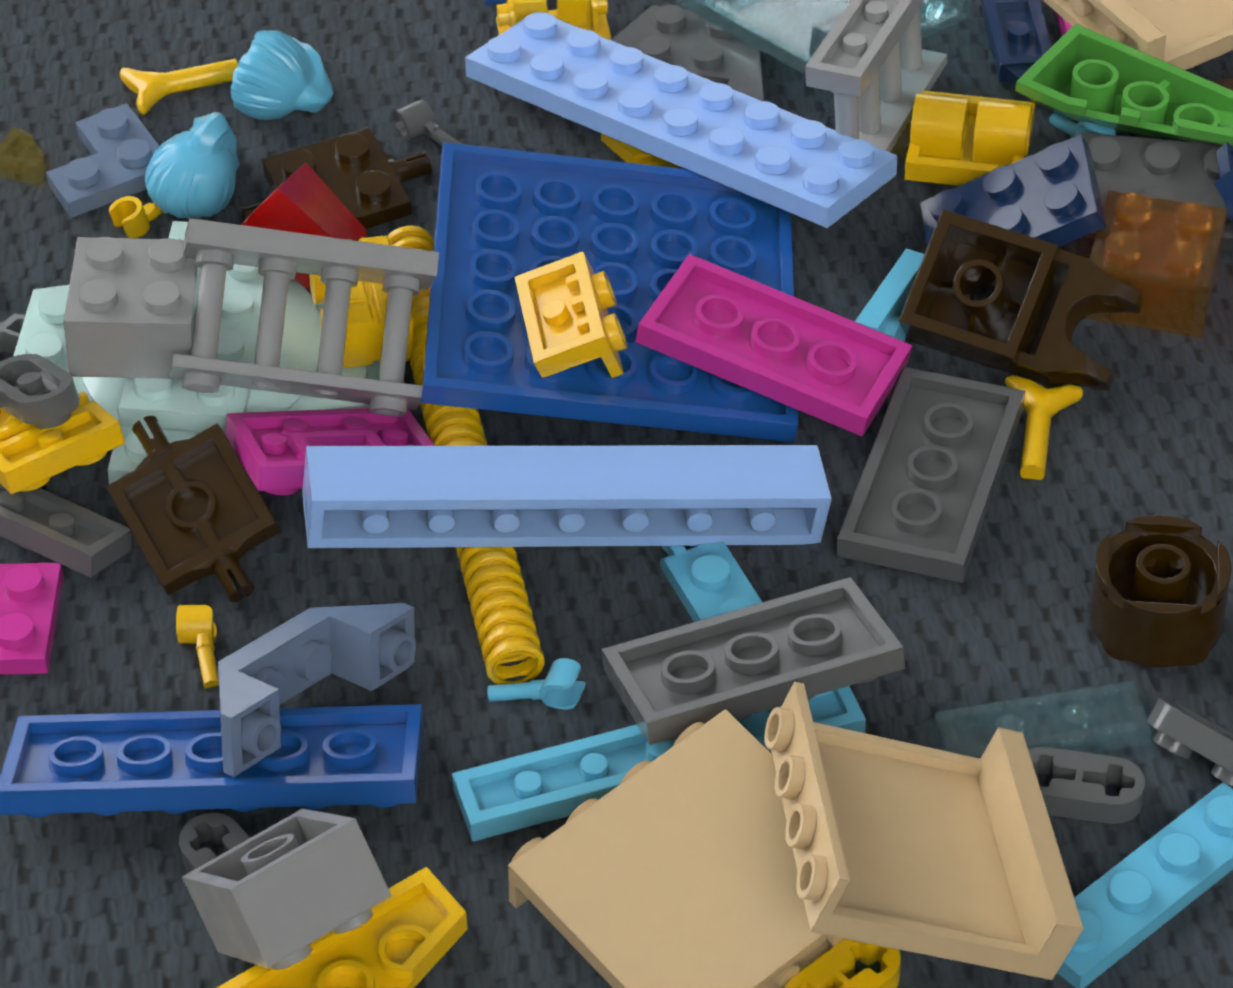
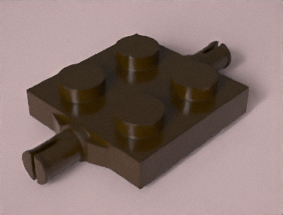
M369 127L262 159L264 176L272 193L306 162L365 229L412 215L411 200L401 182L432 174L431 162L426 151L394 161L382 151ZM264 201L242 206L241 214L243 221Z
M155 416L143 418L154 436L153 439H150L140 420H138L133 425L132 431L137 436L148 456L143 459L134 471L109 484L106 488L162 587L170 595L203 576L216 574L231 602L243 600L232 581L233 578H236L246 597L250 596L254 591V585L248 579L238 560L247 551L281 531L217 423L190 439L170 443Z

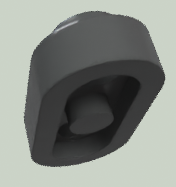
M37 354L17 355L0 362V407L23 423L35 424L40 429L57 427L70 419L71 412L80 403V398L70 373Z
M1159 697L1146 721L1157 729L1152 740L1161 747L1183 758L1190 759L1193 751L1215 762L1210 773L1233 787V733L1173 701Z

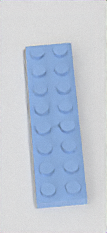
M534 12L528 15L525 19L465 57L466 77L825 228L830 227L897 175V155L875 147L868 141L840 135L835 130L825 127L824 124L818 121L808 120L778 108L773 103L761 101L733 90L726 84L713 82L688 72L681 66L668 64L646 55L636 48L626 47L601 37L594 31L584 30L556 19L555 16L549 13Z

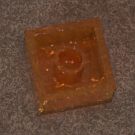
M1109 190L1103 208L1107 227L1097 231L1089 259L1113 279L1141 291L1144 302L1139 314L1130 312H1099L1089 315L1085 319L1203 338L1222 260L1228 209L1206 206L1195 202L1187 203L1148 197L1138 193H1123Z

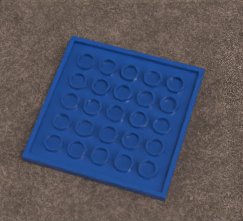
M443 142L433 251L439 252L437 277L430 286L421 403L785 442L795 441L798 428L797 409L635 342L639 322L689 254L794 297L790 212L687 169ZM584 251L594 274L605 271L616 298L617 305L608 308L609 315L613 313L617 315L627 341L628 348L618 351L624 374L611 378L602 358L599 357L542 378L533 361L515 276Z

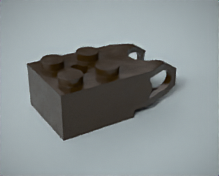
M942 209L900 315L899 323L910 342L1027 378L1050 387L1071 384L1110 391L1114 380L1111 376V369L1092 361L1084 352L1075 348L1071 343L1073 332L1080 321L1095 313L1130 312L1139 314L1144 299L1141 291L1113 279L1089 258L1060 250L1056 244ZM988 287L994 291L990 297L981 301H974L972 298L974 294L983 296L987 292Z

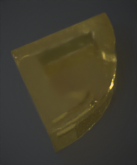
M13 127L0 144L1 177L36 185L42 183L46 173L45 158H43L44 154L35 143L34 137L31 134Z

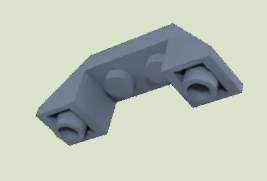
M405 603L309 608L218 661L223 773L235 777L280 749V705L328 675L334 674L373 691L408 669L415 662L414 607Z

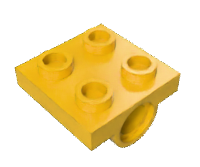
M924 90L922 93H917L911 119L910 144L905 161V180L960 186L986 175L998 167L1007 166L1026 158L1034 124L1036 102Z

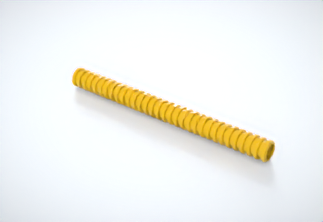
M419 226L399 227L387 236L392 241L393 246L433 251L434 248L431 234ZM430 288L428 290L419 289V294L412 296L411 306L414 320L413 356L410 357L409 361L414 382L416 385L421 386L423 385ZM426 403L420 404L428 437L435 446H487L478 409ZM456 547L487 676L496 684L522 683L535 679L542 672L545 661L535 621L533 620L531 606L529 605L527 591L525 590L523 576L521 575L520 565L517 561L515 547ZM524 660L523 662L512 666L500 665L503 663ZM528 675L526 678L517 681L504 680L508 678Z

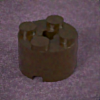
M1167 515L1138 517L1126 522L1125 531L1120 532L1111 539L1109 533L1100 542L1096 552L1090 611L1092 627L1102 642L1103 650L1114 659L1128 660L1151 667L1197 665L1204 662L1209 656V652L1218 643L1223 632L1231 578L1230 556L1219 540L1216 547L1208 539L1201 536V526L1184 518Z

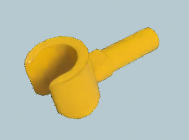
M134 196L121 197L115 200L109 208V214L116 228L123 226L126 236L131 239L146 234L150 228L149 222L164 213L154 202L143 206L142 202Z
M179 605L176 613L177 641L179 644H196L204 688L219 686L218 670L214 655L217 627L213 621L212 608L208 605Z

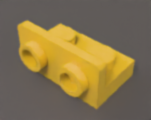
M584 251L515 276L533 361L542 378L599 357L602 358L611 378L624 374L618 351L628 348L627 341L615 313L609 315L608 308L617 305L616 298L605 271L594 274Z

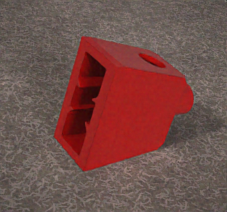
M306 162L277 187L241 224L244 226L351 239L354 241H359L360 238H364L367 235L364 226ZM296 272L294 279L304 288L310 290L309 274Z

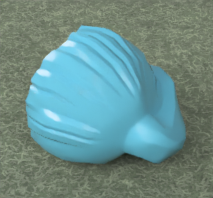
M279 30L257 31L249 51L242 56L238 67L233 73L231 97L234 107L244 115L258 120L281 119L295 110L318 113L333 97L332 84L318 52L309 44L302 43Z
M213 112L209 115L194 118L190 131H183L181 134L174 135L162 143L154 152L146 169V189L154 204L165 214L169 213L177 218L187 219L211 217L225 209L230 202L235 190L236 171L239 168L240 162L236 153L237 138L222 113Z

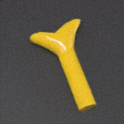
M236 59L164 73L122 68L120 79L131 91L138 94L136 105L140 114L145 116L157 101L168 94L231 82L238 63Z
M1012 375L1005 378V384L1010 388L1025 390L1024 410L1027 414L1020 475L1025 479L1042 480L1046 470L1051 418L1060 410L1078 402L1083 396V390L1080 386L1071 384L1047 389L1030 379Z

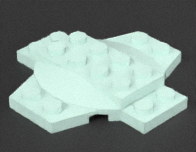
M173 221L169 238L184 240L188 222ZM234 264L232 270L226 271L217 359L254 364L264 276L258 273L259 267ZM294 278L289 279L279 367L317 372L321 336L320 309L324 308V303L314 304L311 293ZM69 285L33 289L13 356L23 354L41 355L69 373L63 323ZM378 360L374 361L371 366L342 367V375L379 380L380 363ZM73 377L78 394L84 391L88 395L89 402H97L120 423L125 444L112 450L107 469L109 484L134 471L143 459L148 456L137 436L132 431L133 425L140 420L150 439L154 438L143 419L146 416H155L158 419L169 442L172 443L190 439L217 423L225 435L227 413L370 407V404L224 385H220L219 392L215 393L195 392L182 388V380Z

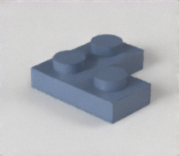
M125 103L115 108L102 110L96 115L77 121L78 137L92 155L75 159L66 165L46 172L49 188L69 216L73 218L112 203L121 197L146 190V169L154 152L160 146L129 105Z

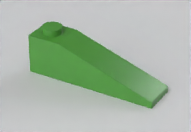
M1078 24L1072 26L1016 81V92L1036 102V104L1076 122L1087 121L1113 128L1119 132L1220 146L1228 142L1233 146L1232 90Z

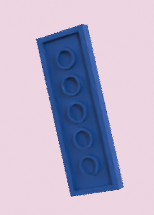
M422 704L280 708L281 748L235 777L223 773L220 710L18 716L0 775V815L24 814L28 817L40 818L54 813L93 812L97 815L110 816L125 811L161 810L170 814H179L195 809H232L239 812H248L266 807H301L308 810H318L336 805H370L377 808H387L397 804L416 803L424 730Z

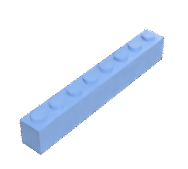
M817 445L306 446L302 489L308 548L697 546V544L722 541L726 545H805L822 541L832 499Z

